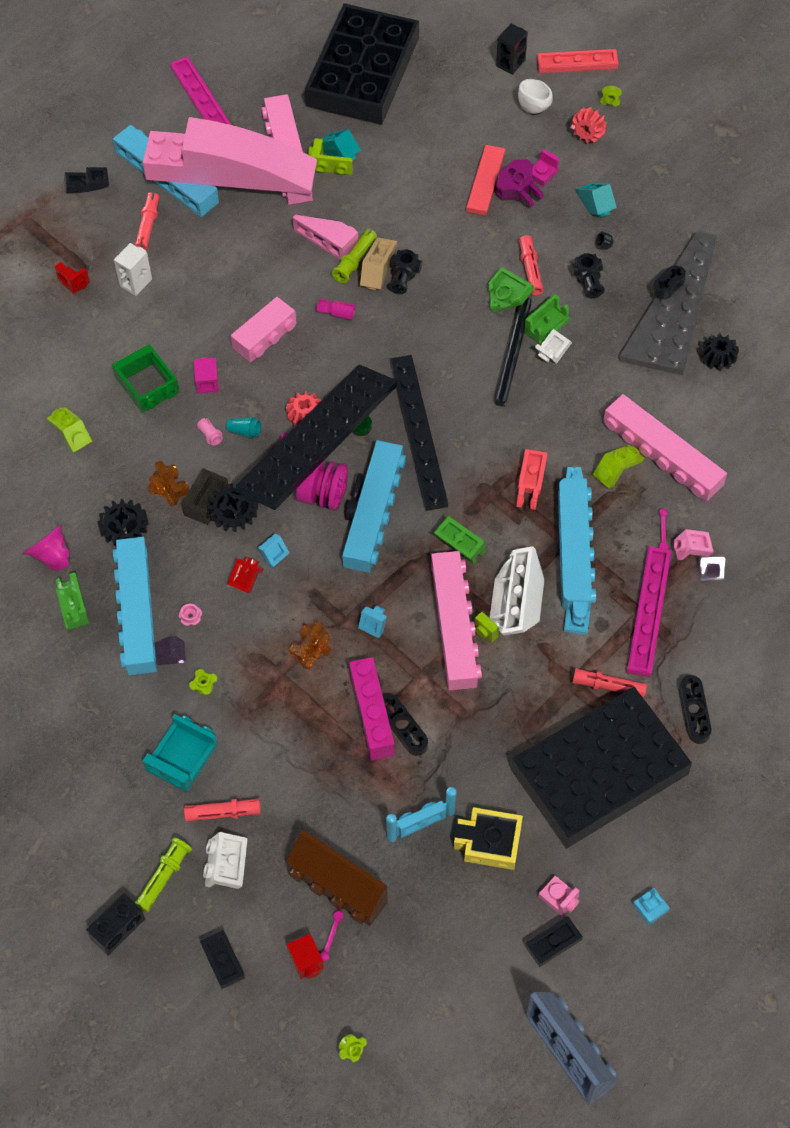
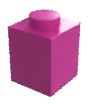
M216 357L194 359L197 394L219 392Z

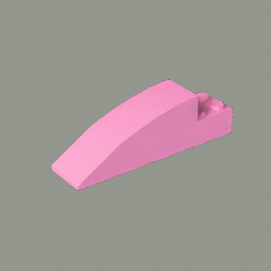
M192 117L188 119L185 134L150 131L143 160L146 180L304 194L312 193L317 165L316 158L274 138L237 126Z

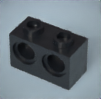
M511 23L497 38L496 67L513 75L526 61L528 31Z
M123 893L86 931L90 939L109 956L145 920L142 910Z

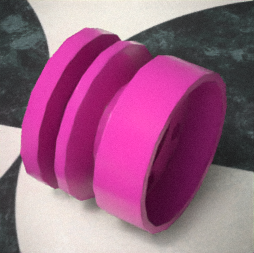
M324 460L297 488V501L314 505L319 496L321 508H326L328 505L330 510L336 511L346 492L348 465L340 463L337 467V463L331 461L325 470Z

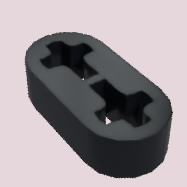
M676 265L669 267L655 280L653 294L659 299L671 297L685 283V269Z

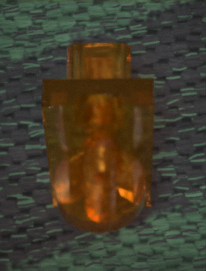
M162 461L156 462V471L149 478L151 483L148 486V491L152 495L159 494L160 497L164 496L171 507L175 506L179 498L187 495L189 486L186 481L175 482L179 473L174 464L165 466Z
M316 621L313 626L304 625L301 630L303 643H293L289 649L291 656L298 660L303 668L310 670L314 661L318 660L321 655L329 656L332 651L328 646L330 635L324 630L323 623Z

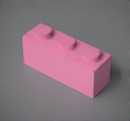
M276 297L230 335L232 348L251 363L254 359L261 357L267 348L276 344L287 331L289 332L297 324L296 311Z

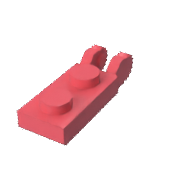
M525 449L516 507H522L524 504V492L532 493L533 497L531 498L530 506L531 509L536 510L538 495L541 493L547 452Z

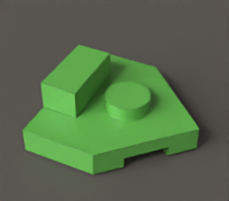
M501 267L488 283L491 297L490 309L492 312L520 306L535 287L533 284Z

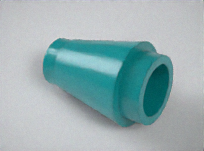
M255 417L228 419L226 425L227 432L253 439L254 437H259L261 433V421Z

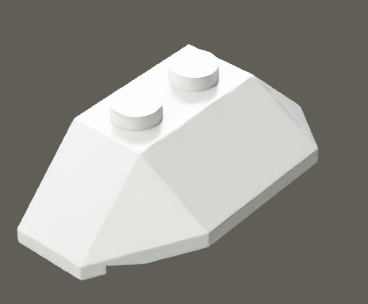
M533 546L513 550L509 555V560L503 565L495 578L490 619L499 627V631L503 635L525 632L540 621L544 576L536 549Z

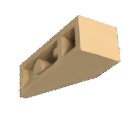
M376 238L362 262L361 286H366L371 290L382 288L390 269L391 258L395 253L397 241Z

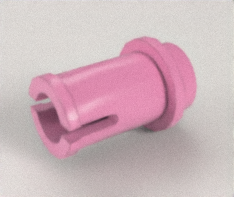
M203 418L198 422L197 428L204 434L208 444L216 446L222 442V432L216 429L208 418Z

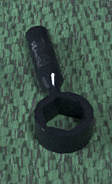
M361 473L355 474L351 492L352 500L348 501L346 520L353 521L358 505L357 499L360 497L364 475Z

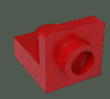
M62 262L54 266L57 279L73 294L85 288L90 282L85 268L75 273L71 267H66Z
M246 557L245 560L237 558L227 585L251 593L258 573H262L264 568L259 567V561Z

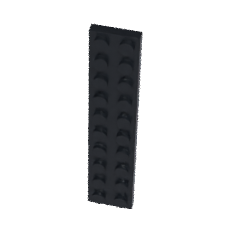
M359 364L236 484V492L276 510L396 388L397 380Z

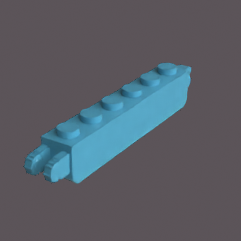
M567 467L566 478L559 482L558 491L561 600L563 609H572V621L574 625L580 627L586 621L587 611L591 610V604L596 603V589L591 586V582H595V568H591L590 561H594V547H590V541H593V527H589V521H592V507H588V501H591L592 492L591 487H587V478H583L581 467Z

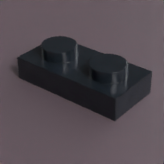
M569 916L526 942L525 947L538 966L541 967L580 942L583 936Z
M224 930L200 941L221 989L245 979V975Z

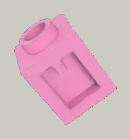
M685 529L674 540V549L678 560H684L689 554L709 557L713 553L709 532Z
M554 876L539 893L538 897L560 916H563L566 911L571 913L579 904L580 890L577 888L572 890L557 876Z

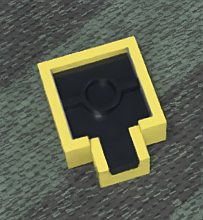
M473 807L471 821L458 819L454 849L465 851L464 862L514 870L523 816Z

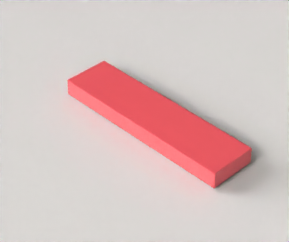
M616 49L537 53L539 73L618 69L619 65Z
M485 145L466 212L487 216L506 148Z

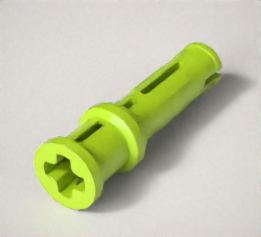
M366 229L349 254L342 256L341 263L338 267L333 268L331 274L337 282L346 284L349 281L350 274L357 270L359 260L377 238L373 230L370 232V229Z
M174 837L171 840L172 845L165 856L162 855L160 857V866L135 902L141 910L147 913L173 872L176 873L180 870V863L186 854L192 851L188 844Z

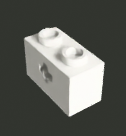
M129 243L114 259L119 286L137 296L152 280L147 252L142 247H136Z

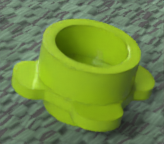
M615 86L604 87L602 89L603 97L600 99L601 104L620 105L619 96L622 94V90Z
M198 669L195 671L194 680L189 684L190 689L196 690L200 694L209 695L213 690L214 683L217 682V676L214 673L208 674L203 669Z
M353 1034L346 1035L339 1044V1057L342 1060L348 1058L352 1062L358 1061L363 1048L367 1044L364 1037L357 1038Z

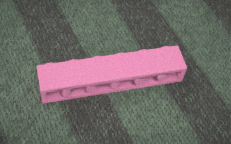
M288 94L264 98L265 107H261L263 119L268 121L265 122L267 135L271 134V138L303 152ZM281 192L282 197L287 198L288 205L313 201L312 193Z
M624 394L605 410L603 422L608 429L617 432L625 442L639 449L643 456L649 457L657 463L660 469L669 472L677 482L691 489L695 496L701 497L707 502L724 486L727 472Z
M459 551L431 554V567L448 690L477 688L478 679L482 678L480 664H476L475 657L479 656L478 645L472 641V636H475L474 621L470 622L469 615H472L471 600H466V594H469L468 580L463 579V573H466L465 559H460Z

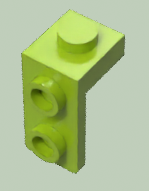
M314 139L313 147H309V156L317 159L315 171L352 175V158L323 155V139Z
M66 407L53 411L52 415L47 417L48 422L62 433L70 451L73 453L92 442L82 420Z
M627 445L604 454L593 475L610 489L615 486L625 469L642 463L645 458L637 448Z

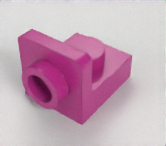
M543 149L540 152V159L533 165L532 177L534 182L542 187L558 173L559 158L555 154Z

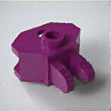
M528 159L514 160L501 170L498 175L496 195L501 200L516 199L518 202L521 200L529 208L534 206V201L528 193H532L539 200L544 197V194L534 184V178L532 177L533 164Z

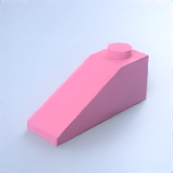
M301 215L293 216L295 232L340 260L342 256L349 254L358 242V232L343 222Z

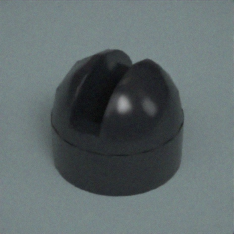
M601 231L597 235L595 242L597 248L609 249L613 246L614 240L611 234Z

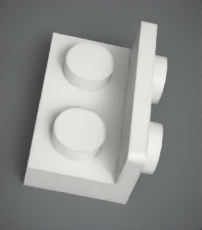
M219 832L209 839L206 846V853L209 854L208 863H206L203 871V877L206 878V887H211L214 884L236 889L242 887L248 838Z

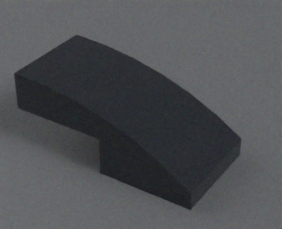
M86 167V173L65 172L64 174L66 194L90 192L109 186L107 167Z

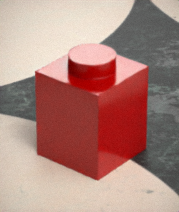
M311 933L287 944L288 953L300 979L305 977L311 979L321 973L320 970L324 969V964Z

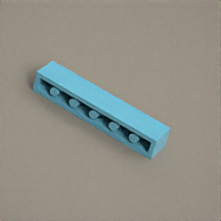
M129 125L113 138L115 152L145 174L143 160L149 138L140 129L137 130L132 125ZM153 180L200 217L204 216L219 203L218 190L215 186Z
M376 441L343 552L344 568L370 573L372 565L377 564L379 557L377 547L383 544L385 532H382L383 526H387L389 523L390 512H388L389 506L393 507L396 493H393L395 487H399L401 480L399 470L400 468L404 469L406 463V455H403L402 445Z
M144 537L116 540L117 549H113L114 563H118V569L114 570L116 584L119 583L120 590H116L117 604H121V610L117 611L118 624L122 625L123 631L119 632L120 646H124V653H120L121 666L126 667L128 675L157 672Z

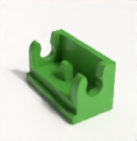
M554 294L526 318L524 333L541 346L553 329L558 331L570 321L568 305L566 304L562 308L560 306V297Z
M450 516L434 532V535L440 541L443 540L459 551L473 564L476 563L478 554L483 556L486 552L485 541Z
M75 572L69 574V581L62 582L60 578L56 580L58 587L56 592L67 630L90 624Z

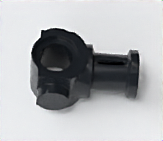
M409 249L398 250L396 254L392 255L390 266L394 267L392 271L394 278L389 282V289L395 294L402 295L406 293L408 289L407 282L415 278L416 273H420L422 268V260H418V254Z
M584 253L576 257L575 263H572L570 266L572 276H576L577 281L585 285L587 297L591 299L600 297L605 291L604 286L599 281L601 277L600 271H603L601 258H597L596 254Z

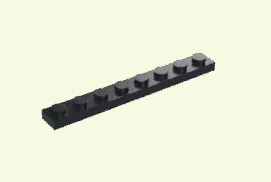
M412 355L390 358L393 377L397 380L396 389L425 510L447 508L448 499Z

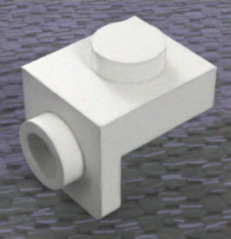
M553 329L542 345L537 344L535 348L539 351L538 356L547 363L551 360L557 364L572 342Z

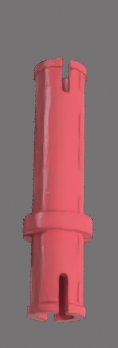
M152 192L147 194L145 207L141 210L142 219L136 243L134 244L136 247H141L142 244V248L145 251L148 249L152 226L158 215L157 206L160 200V196L156 193L152 200Z
M525 235L519 240L522 251L521 260L525 265L528 282L535 287L531 295L537 296L544 291L537 264L538 254L534 250L532 237Z
M578 668L575 669L572 682L574 684L594 687L593 690L604 689L620 694L635 686L643 698L647 687L646 683L643 684L603 675L600 671L594 673Z
M232 799L231 802L184 806L186 822L223 817L238 819L239 816L261 814L260 799L245 801Z

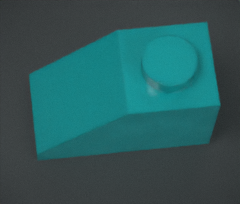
M349 129L331 132L322 138L323 150L327 156L346 157L354 160L356 158L355 154L361 151Z
M593 182L575 189L590 214L603 217L609 215L610 210L617 208L609 183Z

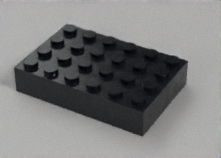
M344 3L305 87L306 106L383 124L419 40V21Z
M634 686L512 758L511 771L567 849L689 775L692 762Z

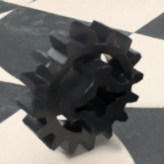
M230 484L229 489L221 486L222 492L220 493L217 491L213 492L214 498H209L210 506H208L211 521H215L217 528L223 525L224 531L232 527L233 531L236 532L239 526L244 530L245 523L253 524L252 518H257L258 502L237 493L233 484Z
M123 499L120 500V504L112 501L111 508L105 506V513H99L100 520L97 521L100 535L101 537L104 536L107 543L112 540L115 547L116 540L142 537L141 533H147L146 526L149 525L146 511L145 509L142 510L139 503L134 506L131 499L128 504Z

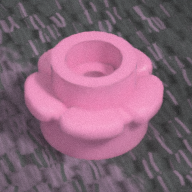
M186 604L179 612L181 623L186 626L196 625L201 620L202 611L195 604Z

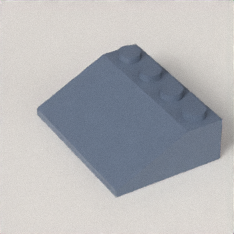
M553 992L532 993L529 999L526 1018L584 1100L590 1105L615 1087L617 1082L615 1079L617 1077L616 1072L609 1063L605 1064L599 1057L601 1054L599 1048L593 1041L589 1042L584 1036L585 1030L577 1019L573 1020L567 1012L569 1008L561 997L557 998Z

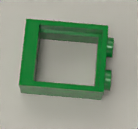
M150 344L112 364L115 378L142 413L155 408L157 404L166 399L173 398L180 392L177 378ZM153 365L166 383L140 397L127 378Z

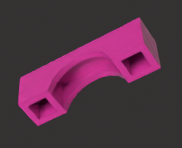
M371 657L349 662L350 676L360 707L370 760L395 756L394 740L374 659Z

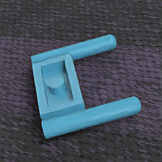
M449 787L446 790V803L444 804L442 801L438 803L430 802L424 805L420 811L405 813L399 820H397L394 814H389L386 818L388 841L394 842L397 836L403 838L446 818V814L449 816L454 815L456 810V789Z

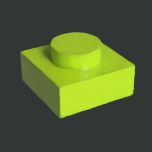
M483 612L475 617L476 633L482 639L486 638L489 642H494L498 638L499 627Z

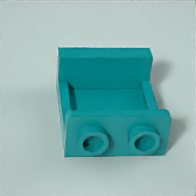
M174 714L172 726L152 755L147 753L142 762L145 771L188 792L218 746L215 732L206 726L201 728L194 724V721L184 715L180 717Z

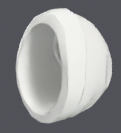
M526 79L520 83L518 99L522 109L527 113H541L552 104L553 95L551 89L544 82Z

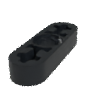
M688 675L682 679L679 687L687 732L692 742L703 744L709 740L712 732L703 684L697 676ZM689 683L692 687H695L694 697H691L690 688H687ZM697 704L701 707L702 712L700 714H692L689 711V706ZM698 721H700L701 731H704L703 736H699V733L695 732Z
M384 695V704H394L393 709L396 713L393 717V712L386 708L391 730L411 755H423L428 749L426 734L395 695ZM400 720H407L410 726L406 730H400L397 728L396 723ZM412 732L414 739L417 742L421 741V747H418L417 745L412 746L413 740L410 736Z

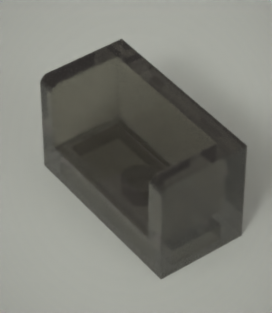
M203 468L181 503L184 516L208 525L211 521L208 506H210L209 498H214V491L222 492L221 486L229 489L228 479Z

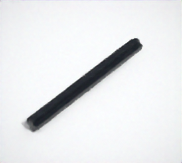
M527 298L522 305L518 306L495 396V404L497 406L503 407L507 403L525 332V321L529 316L531 308V298Z

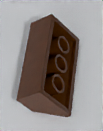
M304 829L301 831L286 862L288 874L297 882L302 880L310 885L309 889L316 895L321 896L323 894L329 898V902L338 910L345 909L351 913V918L357 923H365L371 926L388 903L387 885Z

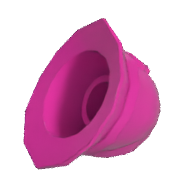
M60 525L56 527L40 542L23 552L22 555L32 556L33 559L36 558L45 566L55 571L65 569L70 562L69 545L62 534V527Z

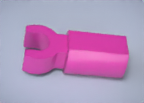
M320 299V302H317L316 311L331 313V316L352 320L355 315L356 304Z

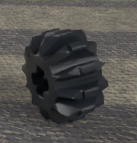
M720 333L717 337L711 334L708 340L705 339L701 349V357L704 358V364H710L711 369L718 367L719 371L723 367L729 369L738 358L739 347L736 346V340H729V334L726 337H722Z

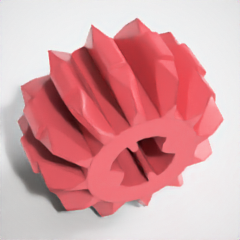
M583 107L574 115L571 128L575 130L574 135L580 136L579 141L585 139L586 143L591 141L595 143L604 135L607 122L604 121L605 115L598 114L599 109L593 111L592 107L587 109Z
M305 391L304 395H300L297 392L296 398L290 397L289 404L286 406L289 422H293V425L296 427L322 400L317 399L315 393L309 396L307 391Z

